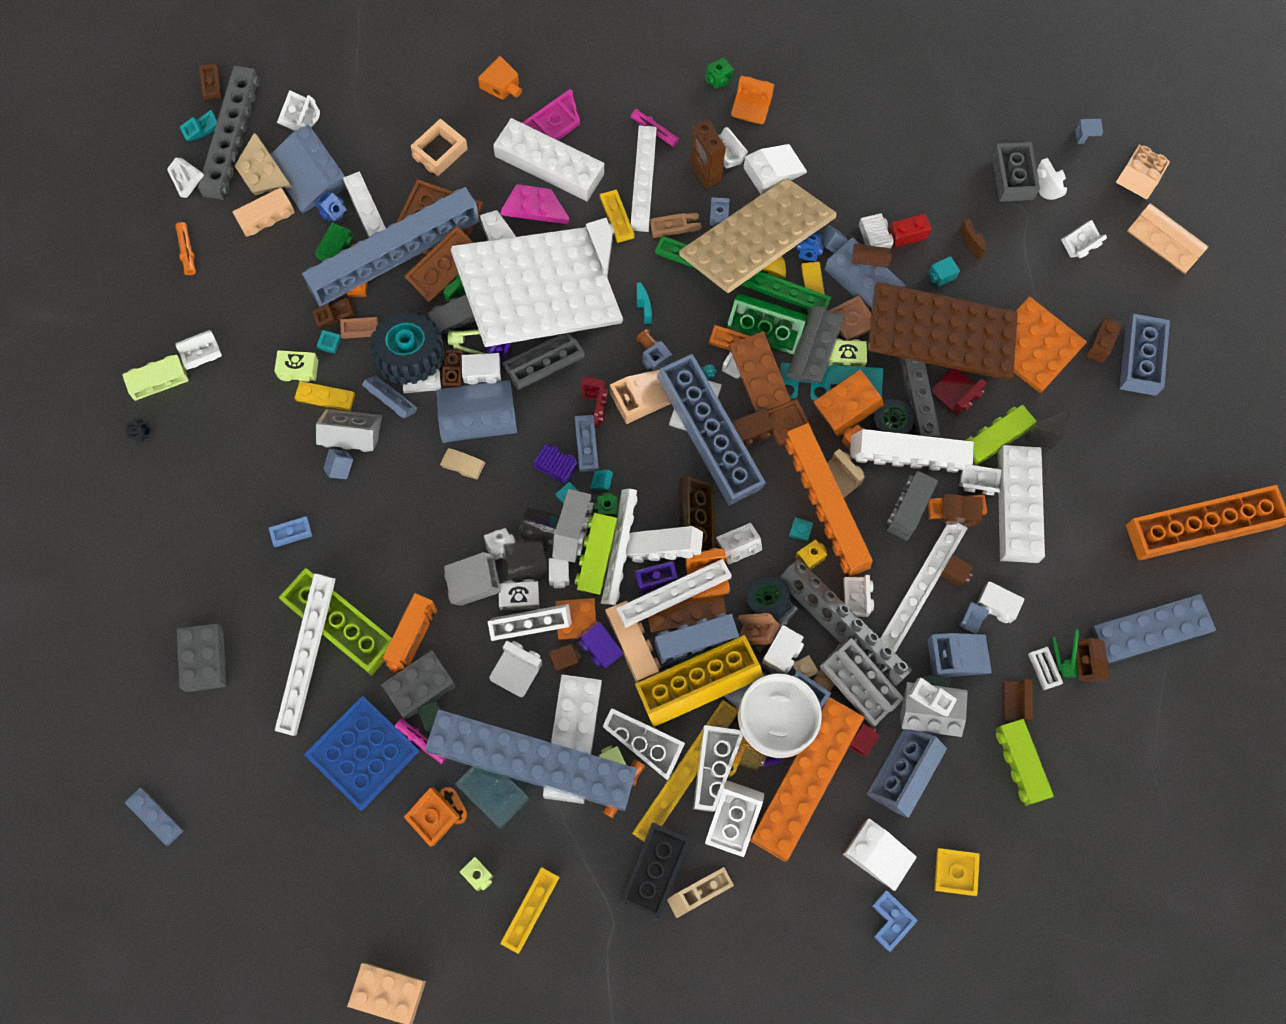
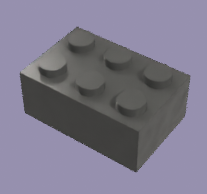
M1032 142L997 144L991 156L999 202L1034 200L1040 190Z
M919 471L914 476L910 475L894 506L893 512L886 522L889 525L888 532L908 541L921 519L938 480Z
M218 624L177 629L179 687L185 692L227 687L223 628Z
M432 650L381 684L405 721L456 687Z

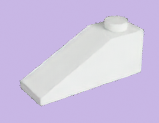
M607 218L587 223L586 230L589 232L591 243L603 268V274L608 277L612 234H615L612 223L609 224Z

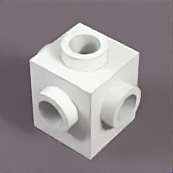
M506 528L484 535L488 553L494 555L495 560L514 554L513 546L516 543L513 535H509Z

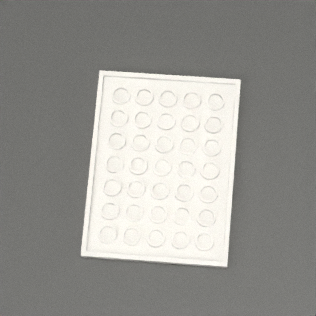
M586 227L456 245L451 248L485 347L621 324L623 321L608 278L603 274V268L598 261L596 250L591 243V237Z

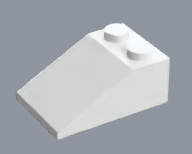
M789 144L760 149L745 156L743 168L761 195L783 180H793L807 173Z
M726 780L705 844L744 857L763 804L764 793Z
M871 819L864 821L843 853L845 857L893 891L897 889L917 858L890 833Z

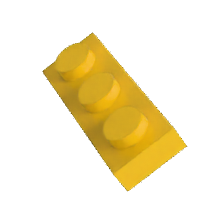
M617 189L600 194V200L609 223L613 225L617 243L633 239L635 234Z
M299 381L295 400L299 402L350 412L355 398V393L352 391Z

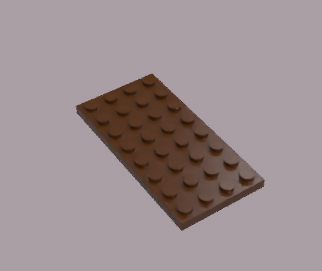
M876 282L874 286L868 351L1011 381L1014 376L1018 312Z

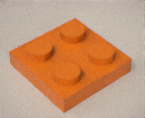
M594 598L555 601L556 606L569 604L572 624L569 627L557 629L558 641L578 640V635L596 622Z
M430 787L404 816L430 847L434 846L461 817L434 787Z

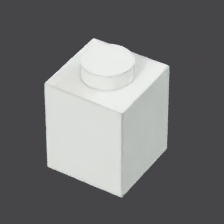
M549 558L550 586L565 588V585H569V561Z

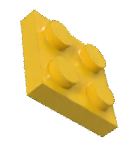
M938 848L934 891L977 896L980 854Z

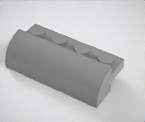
M852 638L838 646L819 666L873 727L887 713L892 712L904 699Z

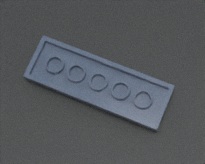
M1199 594L1092 627V631L1096 639L1105 642L1107 663L1109 664L1214 632L1216 628L1202 595Z

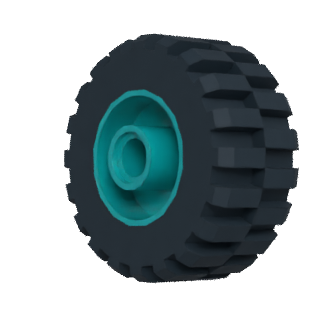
M403 312V314L399 315L397 313L393 314L391 318H385L382 324L379 323L375 328L376 331L372 332L370 348L376 369L385 379L390 378L391 382H400L404 385L411 382L412 384H417V381H425L429 375L433 376L436 373V369H439L442 365L445 355L441 332L436 323L431 319L429 320V317L423 314L422 316L416 312L409 314V312Z

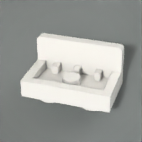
M726 127L721 135L718 136L726 147L723 166L727 169L740 165L748 151L732 131Z
M1090 220L1061 240L1070 258H1082L1089 254L1088 251L1090 249L1101 246L1103 244L1102 241L1107 236L1099 235L1093 221Z
M211 330L175 344L186 370L198 367L203 363L213 361L222 356Z
M974 465L967 466L961 471L959 486L964 487V491L975 493V490L979 489L983 490L982 494L994 496L995 492L1000 493L999 483L1002 470Z
M865 575L864 577H844V604L857 617H868L871 611L874 610V600L870 597V592H873V581H870V575Z

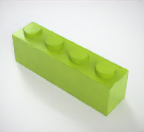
M1024 405L1018 408L1014 406L1006 413L1007 416L1004 418L998 417L992 422L993 425L987 428L985 426L977 433L978 435L975 438L971 436L965 440L974 442L972 465H980L996 454L1003 445H1009L1032 429L1037 421Z
M598 513L590 516L588 527L591 528L590 534L585 536L583 544L586 547L585 554H581L579 562L582 569L581 573H577L575 584L578 585L577 590L599 595L602 593L618 518Z
M1024 719L998 727L996 729V738L1004 748L1003 755L1005 761L1010 764L1012 769L1011 777L1015 783L1017 782L1021 801L1027 806L1054 797Z

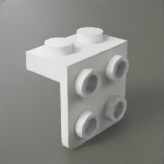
M506 641L503 646L504 653L489 678L491 682L519 697H524L542 666V660L539 659L540 655L530 650L528 653L523 650V646L519 643Z

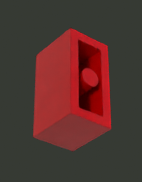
M921 214L892 222L888 232L893 236V248L926 240L932 228L926 214Z

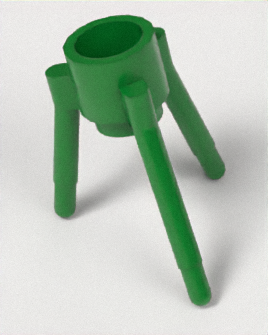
M1075 630L1071 660H1064L1063 664L1056 638L1052 637L1057 669L1062 671L1061 676L1078 677L1076 656L1079 630Z

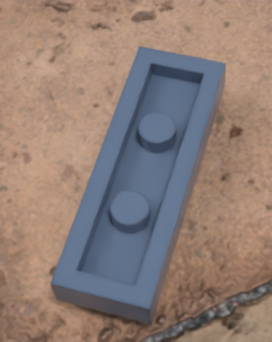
M377 375L365 379L362 384L371 394L378 397L385 405L389 406L397 415L403 418L415 414L418 409Z
M575 416L580 472L599 470L594 416Z
M139 788L125 802L166 846H169L184 831L143 788Z

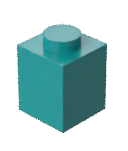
M950 256L933 264L928 274L931 282L935 283L938 288L955 280L960 270Z

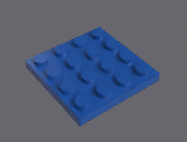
M362 696L304 755L360 811H363L420 751Z

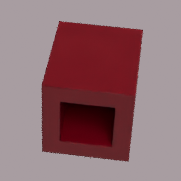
M863 724L855 734L849 748L865 758L880 737L877 729L869 724L867 726Z

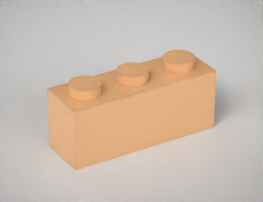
M282 188L232 211L246 237L254 235L258 231L270 227L295 213Z

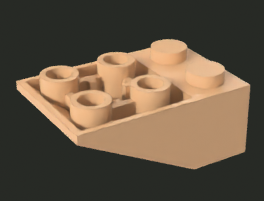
M1138 145L1116 183L1148 199L1159 183L1170 161L1164 155L1152 152L1149 147Z
M659 370L625 377L610 384V395L626 424L671 404L657 379Z

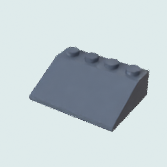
M309 124L293 132L270 154L291 184V188H284L301 213L315 207L314 203L326 192H332L336 195L346 189L343 180L344 174Z
M511 380L436 390L439 430L443 443L517 433Z

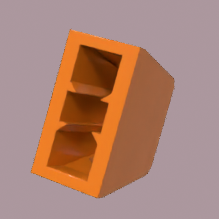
M501 56L478 77L479 87L500 99H505L509 94L517 98L522 92V88L518 86L519 77L517 72Z

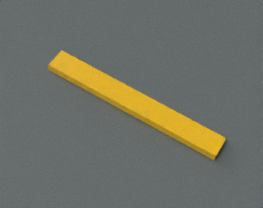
M722 700L706 726L728 728L738 714V709ZM702 731L632 834L643 842L652 823L660 826L664 824L697 775Z

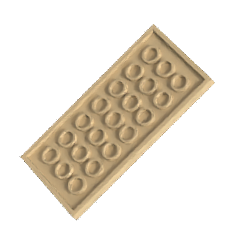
M786 179L679 251L680 256L729 293L835 219L836 212L791 180Z

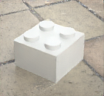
M782 625L760 667L771 674L787 675L795 662L792 660V657L796 659L804 646L801 643L804 637Z

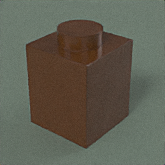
M952 555L940 576L961 587L964 583L968 584L973 576L970 573L973 566Z
M572 644L549 652L556 674L579 666L578 660L581 657L578 649H573Z

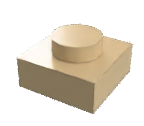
M809 655L792 665L795 673L798 670L808 678L819 673Z

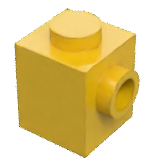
M815 539L798 551L795 558L796 560L799 559L811 570L825 560L827 550L822 543H818Z

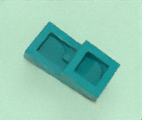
M210 110L199 119L194 117L180 126L186 141L199 139L215 131L218 117L214 111Z
M637 283V307H644V324H651L652 311L649 297L643 285Z

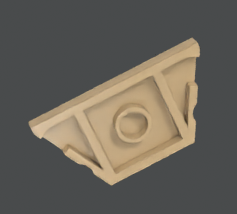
M253 134L235 164V168L252 193L259 195L264 192H273L277 188H291V184L260 138Z

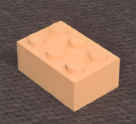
M362 963L347 1007L399 1023L413 1024L426 981Z

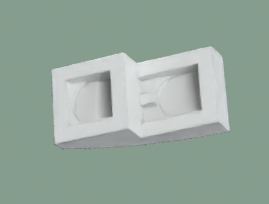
M922 678L916 680L909 693V696L919 703L946 717L950 714L957 700L943 689L935 688Z

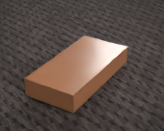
M378 317L340 319L341 338L371 337L372 332L376 331Z

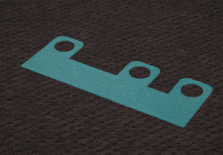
M781 363V377L785 385H792L794 387V393L789 397L790 399H795L798 396L800 381L787 378L791 363ZM828 365L822 384L806 380L805 383H811L810 397L812 400H817L820 398L814 394V390L817 387H824L827 393L830 391L831 384L839 385L861 369L882 397L883 368Z

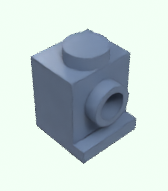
M711 198L709 225L716 226L728 218V198Z
M660 341L643 352L642 363L647 370L651 368L652 371H655L665 364L671 363L672 354L663 342Z

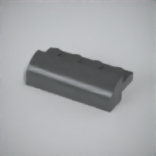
M816 306L809 309L801 337L787 373L788 379L804 383L806 380L822 384L844 320V315L826 311L825 307Z
M563 333L503 362V366L515 388L520 390L585 358V354L577 340L573 339L570 333Z

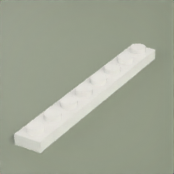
M957 522L955 525H946L880 639L894 653L900 646L965 534L967 527Z
M314 574L275 731L292 736L297 735L336 578Z

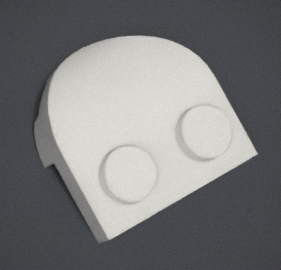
M289 90L277 123L294 131L307 124L313 127L319 118L320 110L315 104V100L309 95L305 98Z
M1048 158L1041 160L1037 168L1040 195L1050 200L1063 197L1067 191V187H1063V180L1066 179L1063 170L1056 172Z

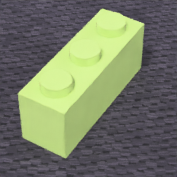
M178 355L167 356L163 360L150 362L144 367L131 369L127 373L122 374L128 393L135 401L189 381L184 365Z

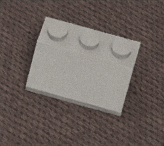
M326 409L316 423V445H323V447L327 448L341 447L345 450L360 449L363 452L373 451L378 442L382 415Z
M907 682L900 711L901 728L962 737L966 722L967 690L934 686L937 689H943L957 699L950 714L946 717L910 697L909 693L915 683Z

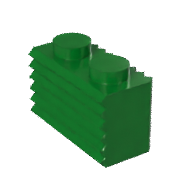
M332 222L315 251L317 259L324 261L327 258L336 256L344 249L351 248L354 243L351 230Z

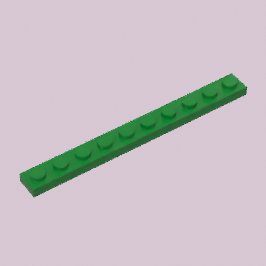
M664 236L661 237L655 254L695 268L680 256L679 251L687 246V244ZM761 271L741 284L744 287L807 310L816 306L825 307L827 310L831 301L830 296Z

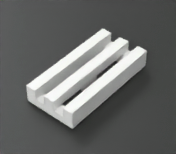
M1048 647L1028 654L1043 691L1063 684ZM1043 652L1045 654V657L1048 661V664L1051 668V671L1056 682H1053L1047 664L1045 663L1044 658L1042 656Z

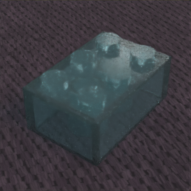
M474 766L455 783L500 830L529 801L528 796L507 776Z

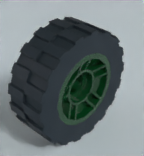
M895 398L883 401L884 406L873 414L872 428L875 431L909 434L915 424V414H913V409L909 407L910 405L906 404L903 400Z
M763 577L751 584L747 590L746 600L751 614L769 613L775 620H779L789 611V606H791L789 590L785 583L778 578Z

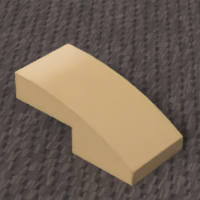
M448 448L440 465L443 468L457 471L462 476L478 479L485 462Z

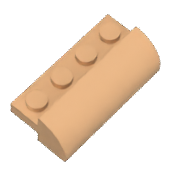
M1151 203L1127 230V232L1183 274L1187 273L1209 247Z

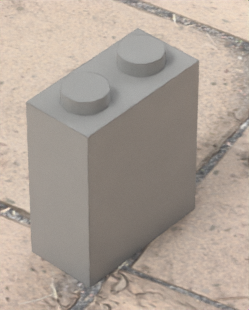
M483 552L444 566V577L447 582L448 598L451 604L462 606L501 592L494 555Z

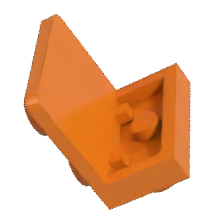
M740 76L738 92L731 116L757 124H764L775 84L756 80L752 77Z
M712 548L701 552V555L685 558L687 575L721 559L725 562V549ZM726 580L692 596V598L697 599L728 594L730 592L729 582Z

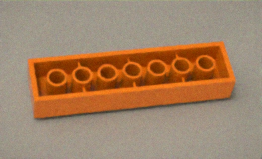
M809 423L788 431L787 439H785L787 444L785 445L789 455H793V465L796 471L801 472L802 478L800 479L805 489L808 488L809 500L812 505H816V514L819 521L824 522V532L827 538L832 539V549L835 556L840 557V566L843 573H847L849 577L871 569L873 561Z
M1273 485L1133 518L1126 524V528L1139 561L1281 527L1286 524V506L1278 486Z
M830 697L821 709V726L816 738L805 750L795 756L750 838V842L784 862L789 859L864 719V716Z

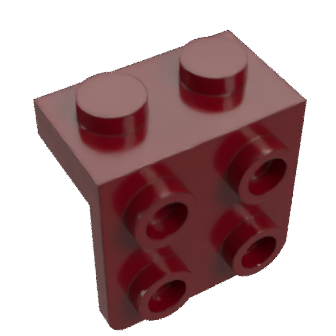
M952 369L932 388L931 393L958 416L962 411H968L973 405L972 401L975 398L977 400L981 398L985 393L983 389L987 383L981 379L975 385L958 369Z
M593 376L583 377L581 382L582 398L597 400L594 426L598 428L599 423H603L604 406L607 405L608 388H605V381L598 380V378Z

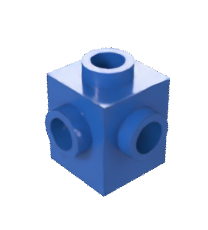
M326 192L314 203L324 220L338 221L347 210L344 206V201L332 192Z
M813 233L800 242L796 249L799 250L798 258L816 262L818 255H822L824 247L821 244L822 234Z

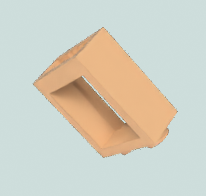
M439 119L411 145L412 157L417 162L424 164L430 173L433 172L439 176L467 150L466 139L442 119ZM438 135H441L453 146L435 161L423 149Z

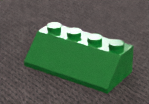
M738 293L734 300L726 329L749 336L764 331L770 348L794 355L807 319V314Z

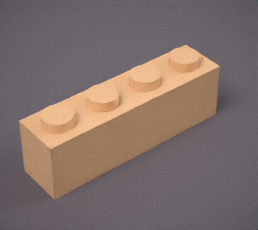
M624 601L605 609V614L624 653L623 655L636 683L658 674V669H661L658 659H653L651 651L653 649L649 640L645 641L643 637L645 631L641 622L625 628L616 609L628 603V601Z

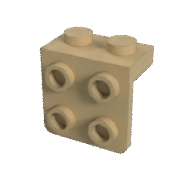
M840 449L833 454L832 459L827 463L843 498L860 486L865 478L863 470L859 466H855L851 462L850 456Z

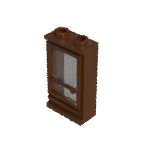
M708 119L692 126L691 157L689 159L690 165L705 189L721 182L726 151L724 143Z

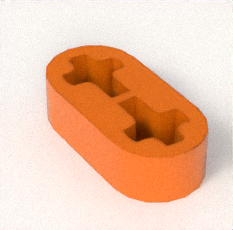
M443 788L440 791L442 797H445V792L453 793L454 795L451 797L454 802L451 805L452 808L456 806L459 812L463 811L462 819L457 820L454 824L464 823L468 813L460 797L453 788Z

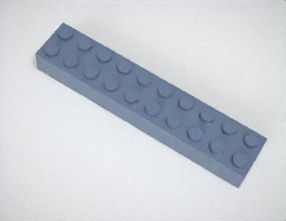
M466 187L457 189L451 195L438 199L436 203L423 207L419 212L406 216L402 221L393 223L385 230L374 233L368 239L357 242L353 247L340 251L336 256L325 259L315 267L308 268L302 273L305 282L319 307L439 244L456 226L463 231L480 222L477 204Z
M439 709L425 748L430 754L621 811L626 810L637 768Z

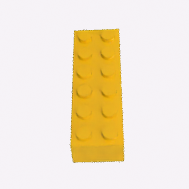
M743 635L640 681L635 686L653 727H656L754 683L764 676L748 640Z

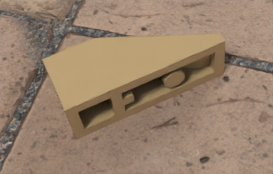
M723 867L671 896L667 901L676 918L733 887L734 884Z

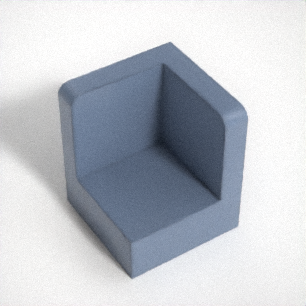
M1080 119L1075 128L1077 144H1084L1088 136H1102L1101 119Z
M830 225L822 233L821 243L833 253H836L849 241L840 231Z
M329 449L324 464V471L329 478L347 479L353 458L346 450Z
M971 602L966 607L958 627L972 634H977L989 610Z

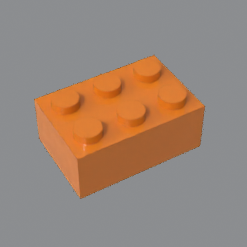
M861 369L814 401L817 410L837 437L843 434L849 427L855 426L884 406L882 397Z

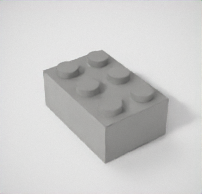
M568 489L554 534L552 558L575 563L577 555L581 556L583 550L582 543L588 532L587 526L589 518L592 516L594 504L590 502L591 494Z

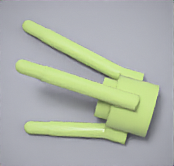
M479 329L465 331L449 330L448 344L453 345V349L463 350L472 354H485L461 346L465 342V335L480 334Z

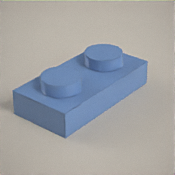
M307 517L269 527L274 547L313 536Z

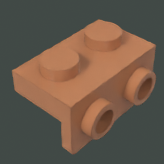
M762 613L738 616V620L743 625L739 637L745 635L750 645L772 644L779 624L771 614Z

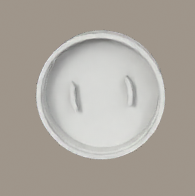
M771 674L755 681L742 697L738 709L739 727L744 738L755 750L770 757L787 758L802 752L816 738L821 726L822 712L815 693L800 679L786 674Z

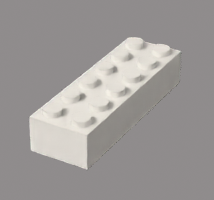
M512 118L493 145L495 157L587 202L604 176L603 162Z
M862 429L851 436L850 458L856 459V462L866 463L867 460H870L878 465H884L888 462L892 463V466L902 467L906 464L911 465L910 467L920 469L924 466L929 467V470L938 471L942 468L947 469V472L956 473L958 470H964L965 467L973 464L974 442Z
M1003 445L998 452V469L1002 470L999 483L1000 493H998L1000 561L1039 563L1045 557L1041 447Z
M569 675L561 676L551 743L592 754L602 680ZM544 788L543 797L546 799L584 804L585 799Z

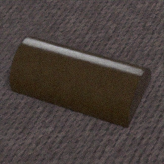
M683 476L678 480L679 527L693 526L702 531L701 552L715 548L713 484L689 476Z

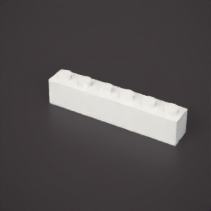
M639 126L631 215L633 231L649 232L657 127Z

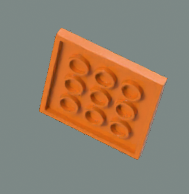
M1029 296L1016 310L1018 316L1014 373L1041 394L1087 341Z

